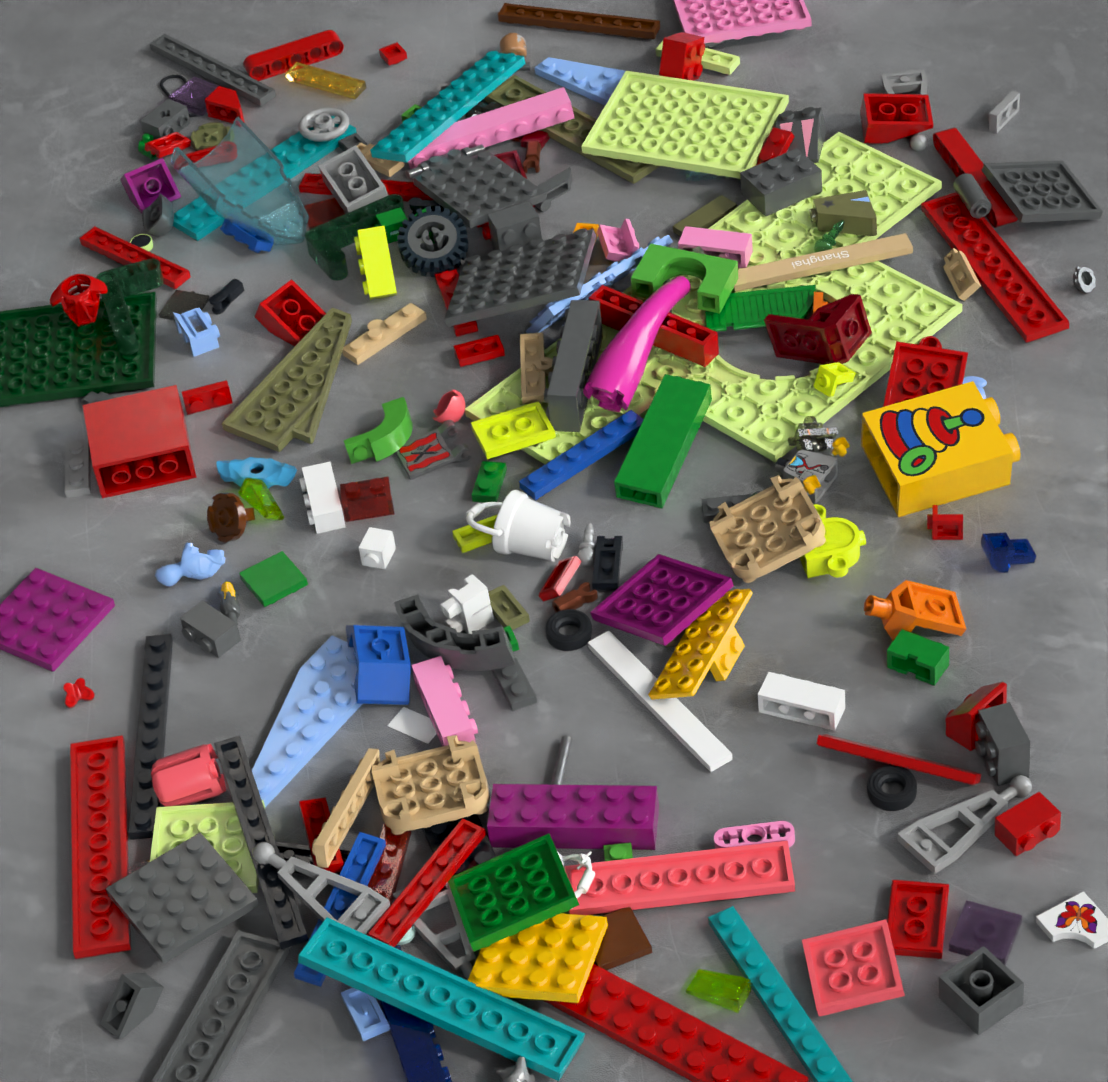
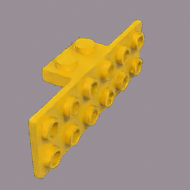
M734 589L726 592L723 597L718 599L706 612L702 613L688 626L649 692L650 699L694 696L709 669L716 681L726 680L744 648L743 641L734 625L753 594L751 589Z

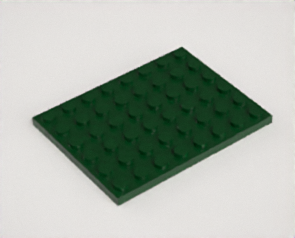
M149 292L99 299L96 321L77 326L68 317L61 304L0 311V407L86 396L89 392L97 394L101 391L113 393L155 387L156 293Z

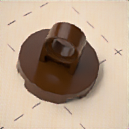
M225 492L213 496V504L208 506L207 521L210 531L212 533L216 532L219 537L217 539L222 542H231L239 539L244 533L246 521L255 520L254 508L245 509L240 498L234 493Z

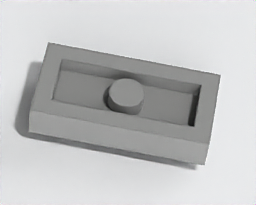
M1012 90L1006 97L1002 98L1001 102L994 109H991L988 114L989 131L997 134L1019 112V92Z

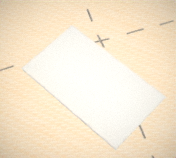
M403 707L387 725L427 744L436 735L429 717L406 707Z

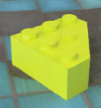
M385 226L357 230L358 236L354 237L357 256L362 255V259H358L361 275L365 274L367 280L362 281L364 294H369L370 300L397 295Z

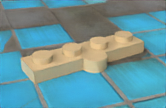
M409 303L384 321L379 319L370 321L367 325L368 331L343 348V356L357 365L361 364L427 319L426 312Z
M543 332L520 334L522 404L537 401L539 403L544 402L545 377L549 376V372H553V360L545 357Z

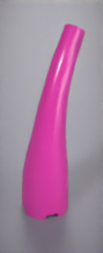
M683 276L675 277L658 288L644 301L600 355L583 389V393L588 399L592 395L600 401L599 407L609 411L620 413L621 408L627 411L644 374L651 348L661 324L670 310L690 292L691 285L687 278Z

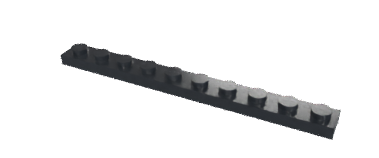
M171 634L146 636L129 822V836L131 840L153 838L156 808L160 807L159 799L152 785L151 770L152 765L158 759L164 758L173 647Z
M240 735L214 743L280 948L282 950L307 942V933L293 892L278 878L277 872L279 870L269 863L259 864L253 858V849L261 842L271 844L275 854L279 857L281 856Z

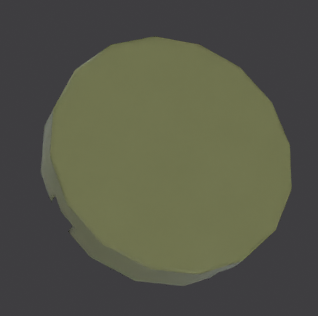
M210 122L199 126V130L193 131L190 137L192 147L196 151L225 143H232L233 141L231 128L229 126L225 127L223 123Z

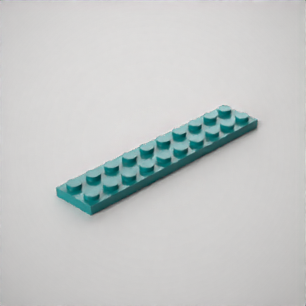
M488 52L481 60L475 62L470 69L464 71L459 78L452 81L449 86L429 100L421 109L415 111L410 118L404 120L400 126L380 140L378 144L370 149L371 156L373 158L407 163L525 65V57L515 55L514 53Z
M349 124L347 130L341 136L333 140L321 142L306 139L301 135L300 131L174 213L172 226L199 241L220 227L225 217L232 219L338 148V141L357 133L356 128ZM310 127L308 130H314V127Z
M326 917L298 956V963L506 1058L517 1062L519 1057H524L526 1067L557 1081L561 1079L584 1041L585 1033L490 990L476 987V984L328 917Z

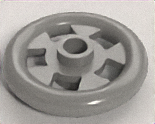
M323 107L314 109L301 118L299 131L303 137L312 141L333 140L347 130L349 118L345 112L337 108ZM314 127V130L310 131L308 128Z

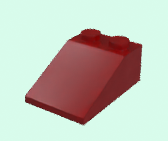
M863 94L860 117L864 143H889L933 128L929 95Z
M291 279L259 304L255 318L271 334L295 347L326 313Z

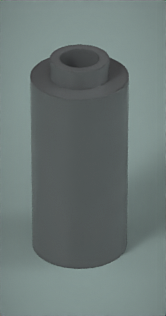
M969 173L958 176L953 183V187L971 216L974 218L986 216L990 212L992 205L974 176Z

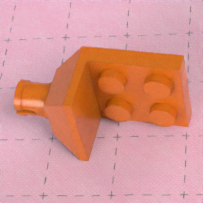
M905 580L893 589L887 598L883 599L869 595L864 603L865 615L881 618L884 629L893 641L901 629L912 632L915 626L962 636L966 631L958 599L953 591Z

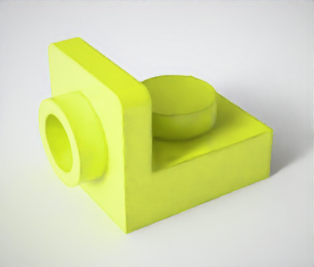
M839 362L820 365L813 386L823 394L831 397L834 396L837 385L853 382L856 373Z

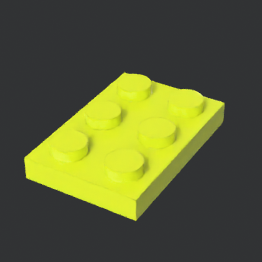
M539 401L471 422L472 431L487 459L556 438L555 430Z

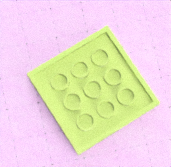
M233 802L156 808L150 862L201 832L252 893H258L259 880Z

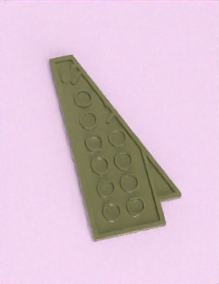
M332 307L222 422L223 430L279 453L293 438L312 444L352 323L351 314Z

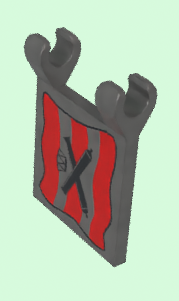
M452 420L445 421L438 429L407 441L396 451L411 480L454 461H467L470 459L471 455L467 444L461 443L450 451L443 439L452 438L457 435V431L454 428L455 424Z

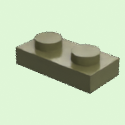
M505 585L488 592L493 615L503 627L510 626L514 630L530 622L529 614Z

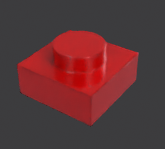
M398 42L379 49L380 57L389 66L407 59L406 51Z

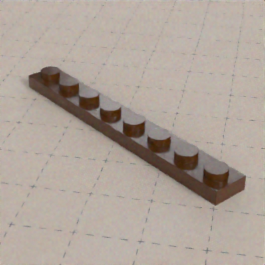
M504 3L498 13V21L509 24L543 26L546 28H560L643 39H655L660 29L659 20Z

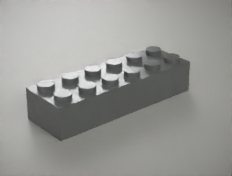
M571 300L569 309L565 310V325H561V340L557 341V356H554L552 361L553 372H549L548 376L549 388H545L544 402L548 403L546 416L555 431L580 432L588 402L583 389L597 363L603 340L599 301Z

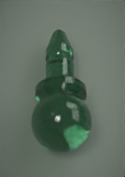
M844 220L836 223L828 235L823 234L822 239L815 242V253L830 250L832 246L836 245L835 239L843 229Z

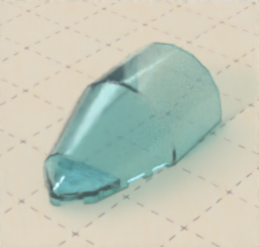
M239 117L235 118L228 134L219 145L196 163H193L179 147L174 148L171 158L172 167L216 215L274 245L300 244L304 241L307 235L306 229L309 215L299 195L294 193L291 187L292 182L283 171L284 166L282 162Z

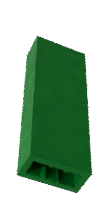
M664 375L614 481L616 498L663 509L712 401L711 384L679 376Z

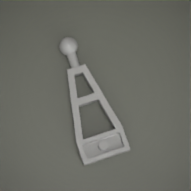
M925 70L882 74L884 94L921 90V95H927L928 83ZM921 132L913 134L910 140L911 148L914 151L925 150L928 145L927 138Z
M1018 775L1011 780L1010 787L999 794L994 790H990L914 822L897 833V841L932 873L936 874L955 862L995 823V817L1008 810L1009 800L1014 797H1026L1032 790V783L1026 776ZM985 806H993L981 819L972 813ZM959 818L971 829L951 848L930 830Z
M267 842L258 843L253 849L254 860L259 864L269 863L279 870L277 872L278 878L322 922L328 917L366 935L390 907L388 899L368 886L292 856L288 861H285L275 854L273 846ZM295 871L315 878L306 890L291 876ZM327 884L358 896L338 920L315 899Z
M447 882L425 911L449 901L456 926L436 935L420 918L416 920L413 926L415 931L455 974L463 972L468 980L476 958L469 943L449 883ZM404 889L393 893L394 901ZM461 939L465 955L457 959L445 945Z

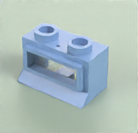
M200 307L182 314L173 312L177 331L179 334L182 333L185 343H190L194 357L219 348L217 338L220 337V333L215 324L211 325L212 321L208 312L203 313Z

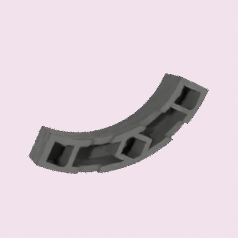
M419 594L394 602L398 616L410 640L429 659L441 656L445 665L449 664L451 668L470 671L493 670L515 665L512 645L503 626L472 631V634L459 633L454 628L434 622L427 613Z

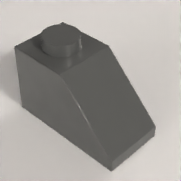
M123 973L100 1024L117 1038H124L154 1011L164 987L146 973Z

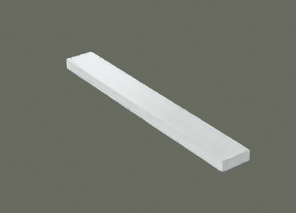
M610 631L588 642V648L710 772L733 760L732 753L677 698L650 699L648 694L657 678Z

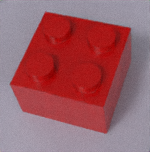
M685 32L665 37L663 39L659 76L692 81L699 79L703 70L701 60L705 52V37Z

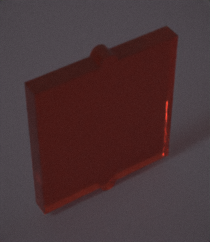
M335 198L301 206L304 214L303 220L307 222L310 231L347 221L344 210Z

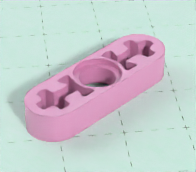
M787 821L719 829L714 835L715 849L788 841V845L791 847L795 842L794 827ZM779 833H784L785 837H780ZM750 835H759L762 837V839L758 842H750L747 840V838ZM724 840H729L730 843L725 844Z

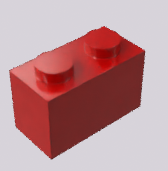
M1037 792L995 817V836L1015 856H1018L1025 851L1032 850L1036 844L1046 838L1055 836L1060 831L1061 812L1043 794Z

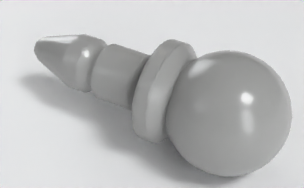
M588 523L584 530V540L579 545L580 551L577 555L582 561L581 565L584 567L593 566L596 544L593 543L594 529L591 523Z

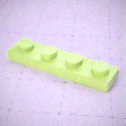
M663 41L656 48V56L661 57ZM705 48L701 64L703 69L731 75L740 64V56Z

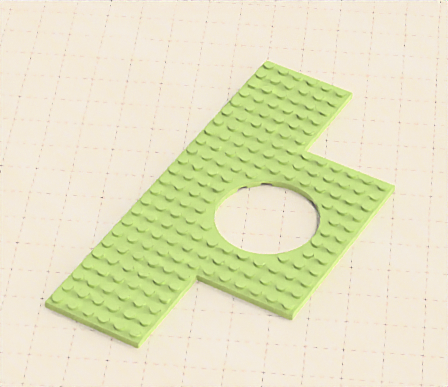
M838 132L824 142L819 162L814 163L822 170V192L768 216L763 215L747 199L708 229L752 234L753 252L747 267L876 240L920 206L921 203L942 189V181ZM866 190L877 217V235L866 236L818 231L816 223L811 222L810 219L813 199ZM879 261L736 292L733 289L731 293L816 285V292H823V299L830 303L850 294L861 295L872 333L852 358L842 364L856 373L853 382L837 385L834 396L828 397L813 386L819 368L809 371L810 375L799 378L790 375L775 376V380L760 379V375L740 370L727 363L719 354L704 367L653 345L644 374L627 411L621 408L619 413L598 406L600 401L591 395L587 402L580 432L555 431L556 438L522 448L521 450L540 462L547 464L630 410L644 419L664 375L667 374L711 384L712 401L703 421L776 463L780 457L786 455L809 436L808 429L810 434H812L891 370L896 341L919 345L924 337L933 336L962 312V304ZM679 275L688 279L691 289L672 308V314L707 328L705 311L699 310L697 305V290L702 280L691 275ZM631 286L622 292L643 302L646 300V298L632 296ZM602 324L603 340L598 359L619 332ZM557 341L545 349V357L553 360V357L557 356ZM521 368L465 408L466 417L477 421L528 405L522 404ZM546 376V388H549L548 376ZM540 402L546 414L548 403Z

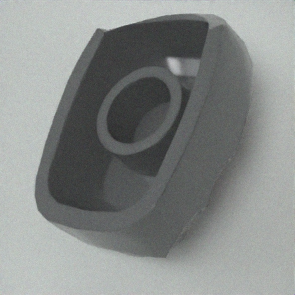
M159 194L158 198L142 212L143 227L146 232L157 237L163 236L171 230L174 221L173 204L165 196Z

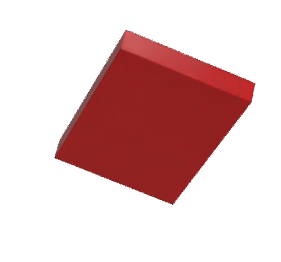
M892 880L887 923L895 955L942 959L949 884Z

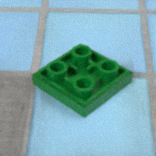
M283 551L239 573L240 579L264 607L308 585L307 578Z

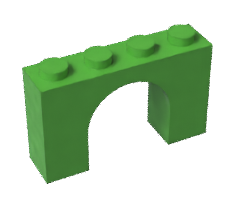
M650 243L631 277L632 296L647 299L666 280L679 275H691L702 280L697 290L698 309L720 314L738 280V261Z

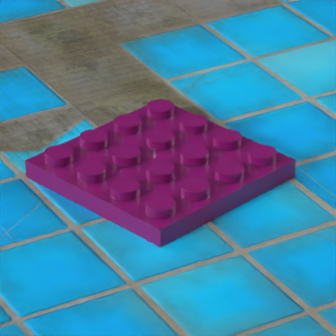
M658 554L590 613L594 621L666 646L702 613L706 612L718 599L723 597L734 585L731 577Z
M35 568L0 604V650L54 672L115 607L114 600Z

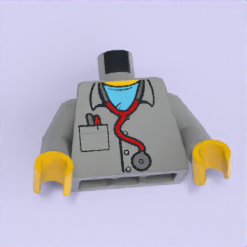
M839 437L833 442L832 447L825 451L811 452L799 450L791 461L780 457L776 462L775 470L783 473V479H794L797 477L812 503L817 504L838 477V457L846 455V449L850 447V444L845 437Z

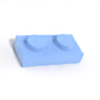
M355 988L341 992L342 1000L363 1041L390 1030L389 1024L375 997Z

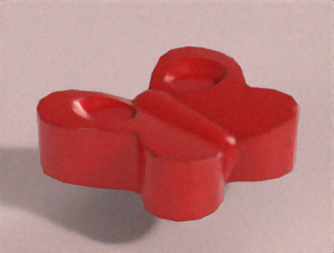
M78 678L74 684H64L63 689L67 693L65 698L67 708L75 707L79 700L92 701L94 699V692L85 686L86 683L83 678Z

